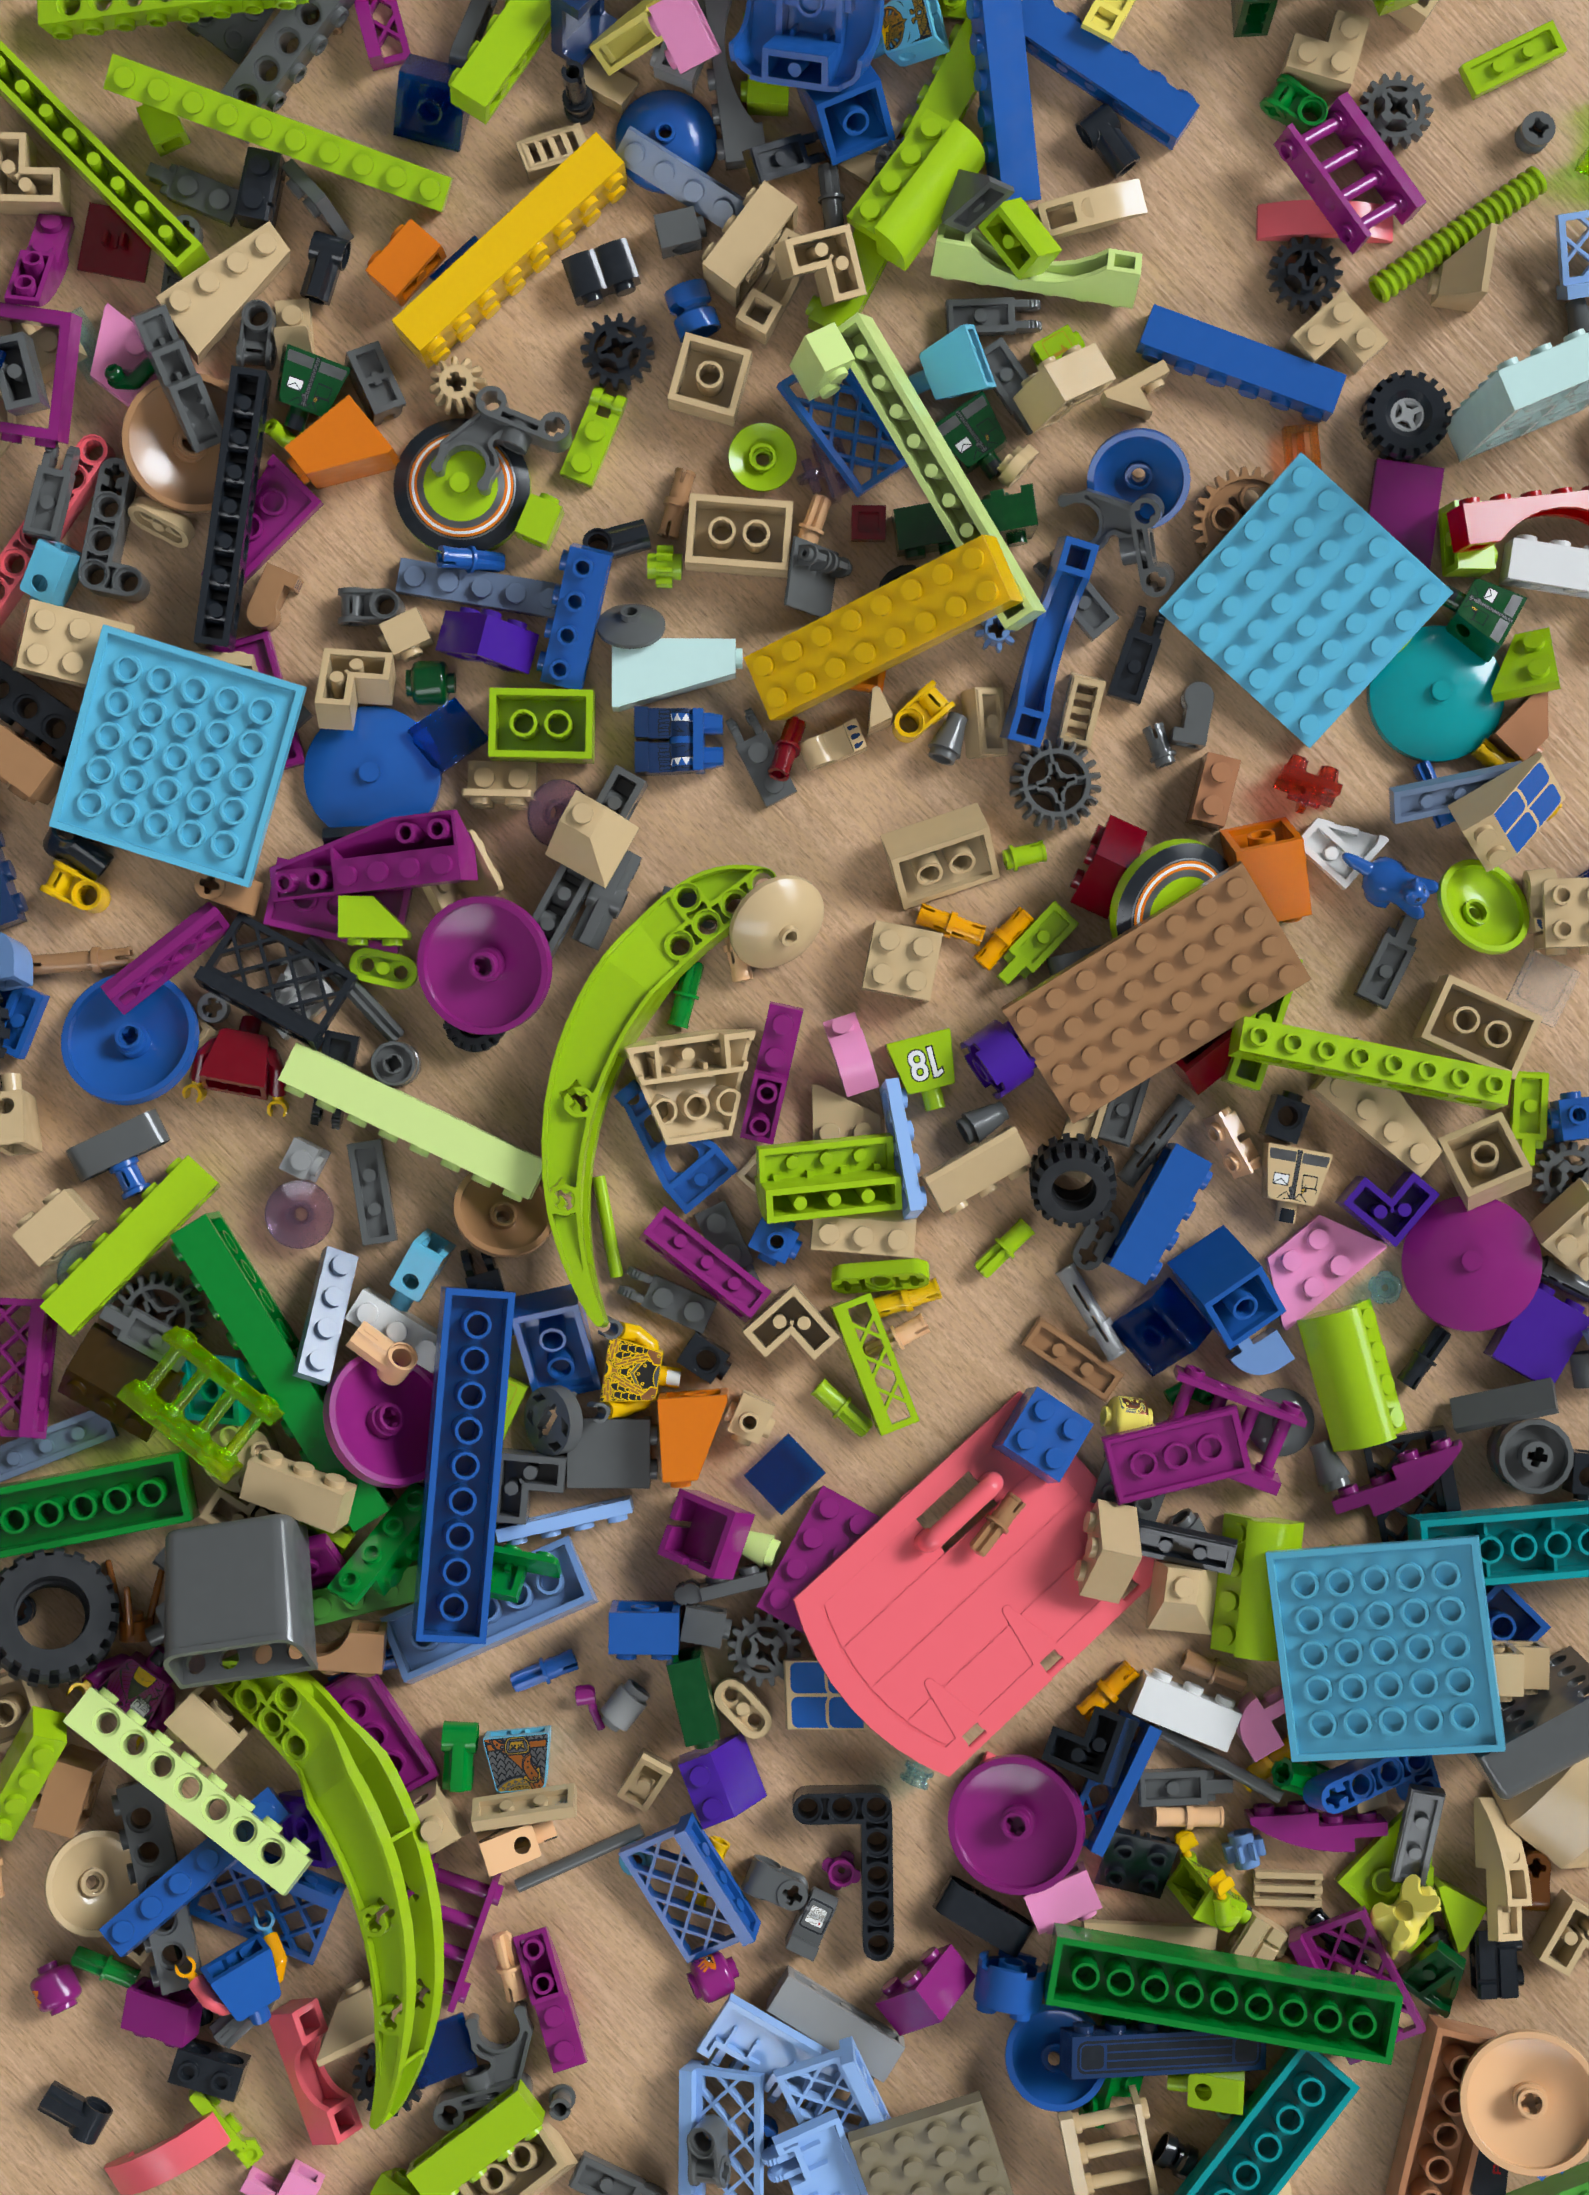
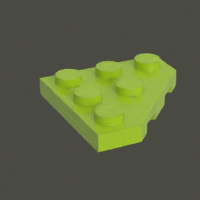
M1404 1808L1388 1824L1389 1836L1375 1837L1335 1878L1337 1883L1361 1906H1365L1369 1914L1375 1904L1382 1902L1386 1905H1391L1399 1897L1403 1883L1391 1881L1389 1873ZM1431 1858L1425 1886L1434 1888V1867L1432 1866ZM1433 1913L1420 1928V1935L1416 1944L1407 1950L1410 1954L1434 1931Z

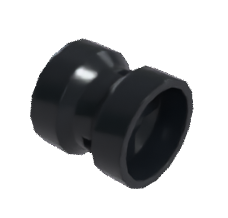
M1165 2132L1156 2144L1152 2161L1153 2164L1160 2168L1167 2167L1171 2169L1174 2176L1185 2180L1195 2168L1199 2150L1189 2143H1180L1177 2136L1170 2132Z

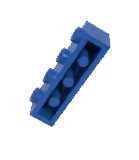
M577 543L570 545L569 551L563 550L559 564V570L564 571L562 584L556 583L551 604L557 605L554 618L548 617L544 632V638L549 639L546 652H540L536 671L542 672L541 682L568 689H582L584 687L614 553Z

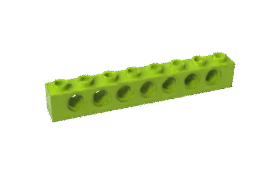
M37 0L38 25L55 39L69 40L73 38V35L87 34L100 36L104 34V31L115 29L129 32L134 31L137 26L164 27L167 26L168 22L174 21L195 23L199 21V18L211 16L225 19L231 17L233 13L240 12L260 14L264 12V9L270 8L291 10L296 8V5L309 3V0H142L139 5V0Z
M1247 1016L1235 1021V1025L1232 1027L1228 1052L1230 1057L1489 1110H1495L1508 1105L1513 1072Z

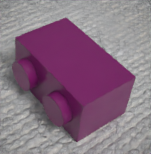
M144 1976L127 1989L121 2028L133 2032L138 2037H150L162 2041L168 2047L183 2048L199 2034L203 2006L191 1991L185 1989L162 1995L160 1986L154 1988L152 1979Z

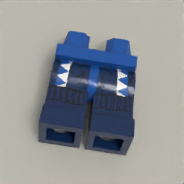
M634 706V737L636 739L634 741L635 774L637 776L705 774V769L724 767L723 747H705V735H723V715L705 713L703 708H648L647 706Z

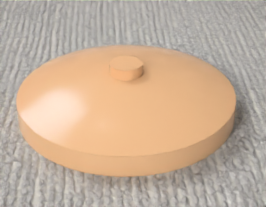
M1515 2029L1492 2037L1474 2052L1462 2074L1459 2088V2103L1462 2118L1471 2139L1488 2159L1510 2172L1524 2176L1539 2177L1563 2172L1579 2163L1589 2153V2063L1573 2045L1546 2031Z

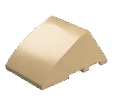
M708 1029L645 1038L624 1047L665 1145L732 1136L741 1099V1093L739 1092L744 1071H747L748 1052L751 1041H754L756 1030Z
M1589 1757L1509 1800L1501 1799L1488 1784L1509 1828L1539 1852L1547 1856L1549 1860L1561 1869L1589 1867Z

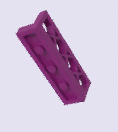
M356 0L354 5L373 71L412 62L397 0H373L371 4L369 0ZM379 3L389 7L393 12L386 26L373 18V13ZM395 23H396V27H397L398 33H396L395 31L392 30V28L394 27ZM376 28L382 31L379 38ZM388 35L401 42L403 53L383 57L381 47Z
M208 901L100 987L121 1013L125 1015L220 940L230 925L221 912Z
M665 1206L639 1237L641 1241L745 1323L752 1318L772 1292Z

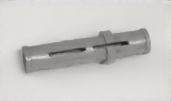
M1071 1263L1056 1272L1055 1274L1061 1280L1074 1305L1089 1328L1086 1331L1090 1337L1094 1336L1107 1357V1361H1112L1124 1354L1127 1350L1123 1347L1111 1326L1113 1321L1110 1317L1106 1318L1091 1290L1077 1270L1075 1263ZM1074 1284L1077 1286L1078 1290L1080 1291L1081 1295L1083 1296L1084 1300L1086 1301L1090 1309H1088V1307L1086 1306L1085 1302L1083 1301Z

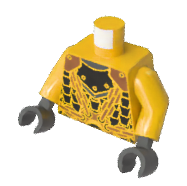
M608 1315V1321L611 1324L609 1330L606 1332L598 1330V1334L609 1339L600 1401L605 1403L594 1401L587 1403V1407H597V1415L594 1418H587L589 1422L603 1423L607 1419L628 1417L648 1408L651 1401L657 1399L659 1386L679 1388L682 1368L662 1365L664 1350L659 1349L658 1340L643 1327L619 1322Z

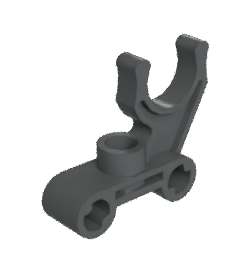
M486 386L476 396L475 401L478 413L440 442L437 456L431 463V468L435 476L443 477L447 462L453 455L466 450L476 452L483 457L486 463L484 475L477 482V487L481 495L488 496L491 493L496 477L501 472L499 458L495 450L497 445H502L506 449L521 455H526L530 444L554 453L564 452L570 447L573 440L569 420L560 412H549L541 420L527 416L509 408L503 390L496 386ZM490 403L499 404L497 409L487 410V405ZM558 428L564 430L563 433L557 432L554 437L548 435L549 432L555 433Z
M1087 488L1074 493H1063L1058 497V504L1061 507H1066L1073 503H1084L1093 508L1099 519V530L1096 536L1087 542L1100 545L1098 549L1100 551L1109 542L1111 536L1116 535L1119 538V549L1123 565H1138L1142 590L1147 595L1160 597L1170 590L1175 581V572L1168 563L1157 561L1152 527L1164 514V504L1159 496L1146 493L1141 495L1134 503ZM1145 503L1151 504L1155 510L1150 519L1142 517L1139 512ZM1158 572L1159 577H1165L1166 585L1158 587L1156 581L1151 582L1150 574Z
M521 2000L515 2004L514 2014L519 2021L520 2031L513 2040L507 2043L497 2044L489 2041L480 2030V2016L477 2013L468 2015L465 2025L470 2034L471 2049L480 2058L489 2061L490 2064L477 2065L465 2070L461 2074L463 2085L448 2088L439 2095L433 2112V2120L437 2127L445 2131H452L462 2123L466 2111L485 2106L519 2079L524 2082L531 2093L533 2092V2081L526 2072H523L534 2029L528 2014V2004L526 2001ZM450 2105L456 2108V2112L448 2113L444 2108Z

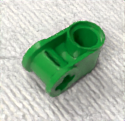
M1285 73L1278 76L1276 79L1277 85L1273 91L1260 102V107L1266 115L1279 121L1286 127L1293 123L1301 135L1323 123L1328 114V106L1321 97L1302 86L1294 77ZM1311 112L1318 120L1310 122L1302 114Z

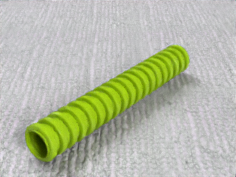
M1533 166L1526 168L1525 172H1521L1516 178L1510 179L1508 185L1500 186L1499 191L1495 190L1491 193L1490 197H1484L1482 203L1474 204L1473 209H1467L1464 215H1458L1455 221L1448 222L1447 227H1441L1438 233H1432L1429 239L1422 240L1421 245H1415L1412 251H1406L1403 257L1396 258L1395 264L1389 263L1386 266V270L1380 269L1377 275L1370 276L1368 279L1369 288L1374 297L1382 303H1387L1390 300V296L1396 297L1399 290L1404 291L1408 285L1416 283V278L1422 279L1425 276V272L1430 273L1433 271L1434 266L1439 267L1442 265V262L1450 258L1451 254L1456 253L1491 223L1501 224L1504 219L1512 216V212L1517 213L1520 211L1521 206H1527L1530 201H1534L1539 195L1546 193L1547 182L1542 172Z

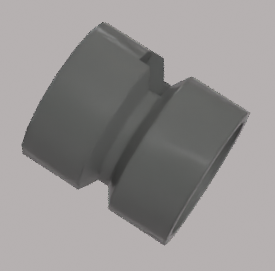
M389 1041L381 1044L374 1051L371 1057V1069L379 1082L390 1086H404L412 1083L418 1077L421 1071V1058L413 1046L403 1042Z

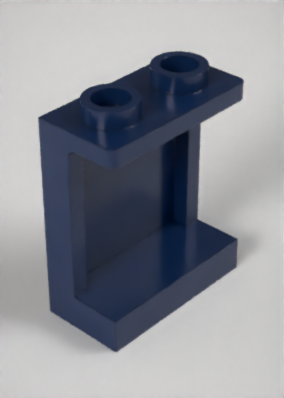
M551 0L552 52L567 62L574 60L583 65L593 55L589 48L590 44L618 19L605 11L604 0Z

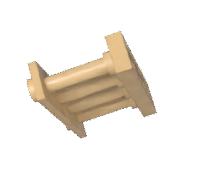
M1136 2085L1129 2086L1132 2104L1079 2115L1078 2111L1072 2113L1071 2110L1057 2112L1073 2195L1094 2194L1095 2189L1146 2178L1150 2193L1146 2195H1165L1164 2188L1157 2187L1145 2120L1150 2119L1146 2097L1139 2098ZM1135 2118L1138 2134L1085 2145L1084 2142L1078 2143L1077 2134L1083 2133L1082 2129ZM1141 2148L1144 2164L1091 2175L1090 2172L1084 2173L1083 2164H1088L1089 2159Z

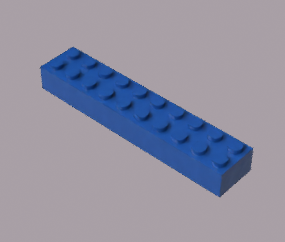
M441 1286L411 1632L414 1640L418 1642L486 1644L515 1292Z

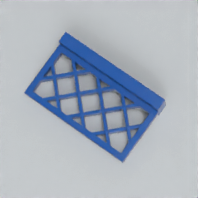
M851 368L848 370V376L842 380L844 385L840 384V390L833 395L832 405L817 402L814 399L809 401L808 399L797 397L790 388V386L798 382L793 373L779 382L776 388L857 498L904 467H909ZM839 392L852 395L856 401L855 410L838 407ZM813 409L831 413L829 427L816 424L812 418ZM836 415L854 418L852 433L835 429ZM860 420L871 422L877 429L876 438L858 434ZM834 437L851 441L850 455L838 453L833 447ZM857 442L874 446L873 460L855 456ZM880 448L892 450L899 461L893 465L878 462ZM854 464L872 468L870 480L861 485L853 474Z
M693 1812L681 1816L679 1822L673 1826L620 1848L619 1856L687 1964L739 1942L743 1947L755 1942L761 1921ZM674 1837L681 1848L680 1854L660 1849L662 1842ZM640 1851L652 1855L651 1867L637 1863L633 1854ZM657 1858L676 1863L674 1875L654 1869ZM681 1865L695 1870L698 1875L697 1883L678 1877ZM655 1878L670 1883L668 1895L655 1891L650 1884L651 1879ZM675 1885L694 1891L691 1902L672 1896ZM700 1893L712 1897L716 1904L715 1909L712 1910L695 1904L697 1894ZM669 1905L688 1911L686 1921L683 1922L672 1918L668 1913ZM692 1913L711 1919L709 1929L689 1924ZM715 1921L729 1925L733 1933L725 1936L713 1932ZM686 1933L704 1938V1945L692 1950L685 1940Z
M264 1851V1858L270 1864L278 1862L281 1858ZM238 1861L228 1869L232 1876L231 1879L217 1883V1880H215L191 1901L189 1905L190 1915L250 1939L258 1933L262 1938L264 1936L262 1932H257L252 1928L251 1921L244 1924L235 1921L231 1910L245 1906L250 1918L255 1915L258 1919V1924L263 1927L262 1924L268 1922L267 1917L262 1916L259 1918L253 1902L267 1897L273 1910L274 1918L277 1919L283 1934L278 1936L286 1955L313 1966L346 1889V1885L307 1869L289 1892L293 1897L295 1905L280 1909L274 1894L279 1892L271 1888L269 1884ZM250 1878L258 1880L264 1891L249 1896L242 1881ZM235 1884L242 1899L227 1904L221 1889ZM210 1893H214L220 1908L212 1911L198 1905L201 1897ZM318 1905L327 1909L328 1912L324 1919L312 1923L306 1908ZM299 1911L305 1926L290 1931L284 1916ZM321 1927L319 1934H317L315 1929ZM308 1932L314 1944L312 1951L309 1952L299 1948L294 1937Z

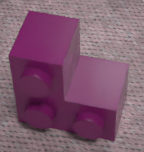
M952 1944L938 1949L935 1946L929 1948L920 1957L922 1963L917 1969L912 1970L900 1979L895 1976L883 1985L881 1989L883 1994L876 2001L875 2005L899 2036L942 2022L976 1977Z

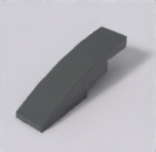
M162 303L130 316L159 383L194 453L221 443L222 426L202 377L196 372L183 339L178 336L166 304Z

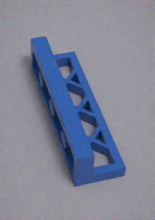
M1119 1709L1117 1714L1139 1722L1138 1726L1141 1728L1135 1740L1131 1743V1749L1126 1757L1116 1788L1106 1785L1109 1794L1106 1802L1093 1807L1089 1793L1092 1787L1101 1783L1086 1778L1078 1795L1082 1807L1085 1801L1088 1809L1083 1810L1084 1815L1090 1814L1094 1824L1089 1838L1084 1839L1083 1846L1101 1857L1104 1856L1162 1733L1157 1727ZM1101 1810V1813L1097 1819L1095 1812Z

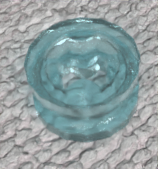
M906 1760L905 1766L907 1770L901 1772L900 1778L914 1787L928 1790L929 1784L927 1780L933 1778L934 1772L922 1764Z

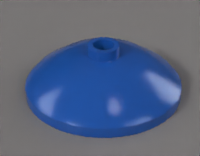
M658 90L647 93L632 102L619 120L615 135L616 150L626 131L632 126L706 174L714 163L717 152V133L713 120L699 101L685 93L675 90ZM663 129H668L672 132L668 138H663L659 135ZM625 167L627 176L640 187L651 192L667 194Z
M1147 428L1124 430L1108 438L1093 455L1087 473V488L1134 503L1141 495L1146 493L1159 496L1164 504V514L1152 529L1165 524L1180 511L1187 499L1191 482L1188 460L1180 446L1169 436ZM1140 468L1144 470L1145 474L1141 478H1136L1132 475V472ZM1145 503L1139 512L1142 517L1150 519L1155 510L1151 504Z
M1042 2004L1039 2012L1031 2014L1030 2021H1017L1009 2033L1005 2047V2065L1008 2076L1016 2091L1027 2102L1037 2108L1050 2112L1074 2110L1089 2102L1103 2085L1105 2078L1071 2080L1059 2069V2064L1054 2066L1048 2061V2055L1051 2052L1057 2053L1060 2057V2027L1073 2026V2022L1085 2021L1097 2025L1083 2011Z

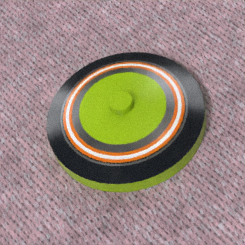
M467 418L444 420L422 430L404 449L394 474V498L403 522L416 539L436 552L439 551L438 547L440 545L455 548L475 546L476 550L493 551L499 548L515 534L514 530L531 493L530 474L523 455L514 453L502 445L495 447L501 472L496 477L491 493L488 496L481 495L477 487V482L484 475L486 463L483 457L476 452L466 450L456 453L447 462L445 475L443 477L434 475L431 463L437 456L440 442L469 419Z
M1172 839L1149 848L1127 868L1115 889L1109 914L1112 938L1117 937L1229 868L1228 863L1217 851L1204 843L1192 839Z

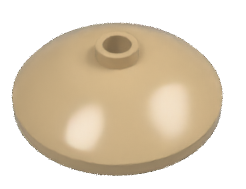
M794 875L777 876L754 887L738 904L730 922L729 938L734 952L746 964L756 968L778 967L800 956L815 940L823 922L824 903L819 891L808 880Z
M91 1830L78 1834L73 1839L64 1843L50 1861L44 1881L46 1903L54 1919L71 1933L84 1937H103L99 1929L131 1903L134 1898L139 1896L137 1883L131 1885L128 1877L127 1864L132 1863L129 1849L123 1851L119 1833L109 1830ZM93 1875L96 1878V1884L93 1888L89 1889L86 1886V1880L89 1876Z

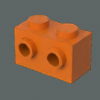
M412 219L405 225H399L390 237L391 241L382 251L378 250L371 256L367 264L368 267L365 269L371 281L400 307L406 304L447 257L442 245Z

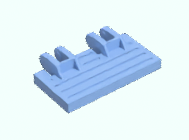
M733 1993L725 2001L698 2043L696 2050L703 2056L710 2057L707 2066H719L724 2055L727 2053L734 2057V2060L728 2066L729 2069L741 2070L744 2064L748 2066L745 2071L764 2073V2091L768 2093L766 2100L773 2104L782 2093L775 2079L776 2069L831 2052V2050ZM837 2064L822 2068L820 2073L835 2077L839 2068ZM800 2076L787 2079L788 2083L803 2087L807 2080ZM814 2081L810 2090L825 2094L829 2086ZM807 2100L803 2108L814 2112L819 2103ZM786 2103L785 2111L793 2114L788 2103Z
M836 2109L773 2136L774 2144L764 2149L761 2155L764 2166H771L767 2171L769 2180L778 2183L788 2179L794 2195H868Z

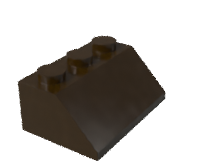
M95 1322L67 1366L57 1391L123 1428L130 1434L148 1442L166 1419L186 1373L182 1371L176 1372L117 1340V1336L112 1331Z

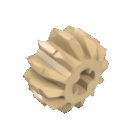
M452 356L451 366L447 367L444 361L438 363L442 373L431 372L430 377L436 383L429 386V391L431 394L436 395L433 401L437 407L445 404L444 411L446 414L450 415L455 407H457L459 415L465 416V407L468 405L472 411L478 410L474 400L478 392L488 386L485 378H480L483 373L480 366L471 368L472 361L470 358H465L462 364L459 365L457 356ZM462 381V391H454V382Z

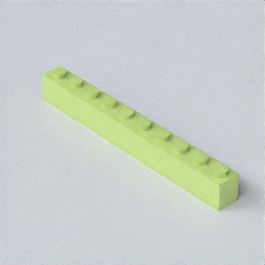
M857 312L838 326L840 333L855 357L850 366L851 370L956 548L981 535L995 536L1024 601L998 614L997 617L1005 630H1020L1045 613L1046 610L872 317Z

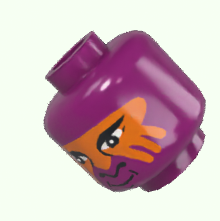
M719 1951L691 1962V1972L686 1974L696 2000L702 1998L706 2003H712L735 1991L734 1979L739 1977V1972L733 1958L725 1959L724 1955Z
M57 1960L37 1969L39 1976L31 1981L30 1989L41 2012H50L51 2016H54L78 2004L76 1998L81 1995L82 1988L72 1965L63 1964L59 1966Z

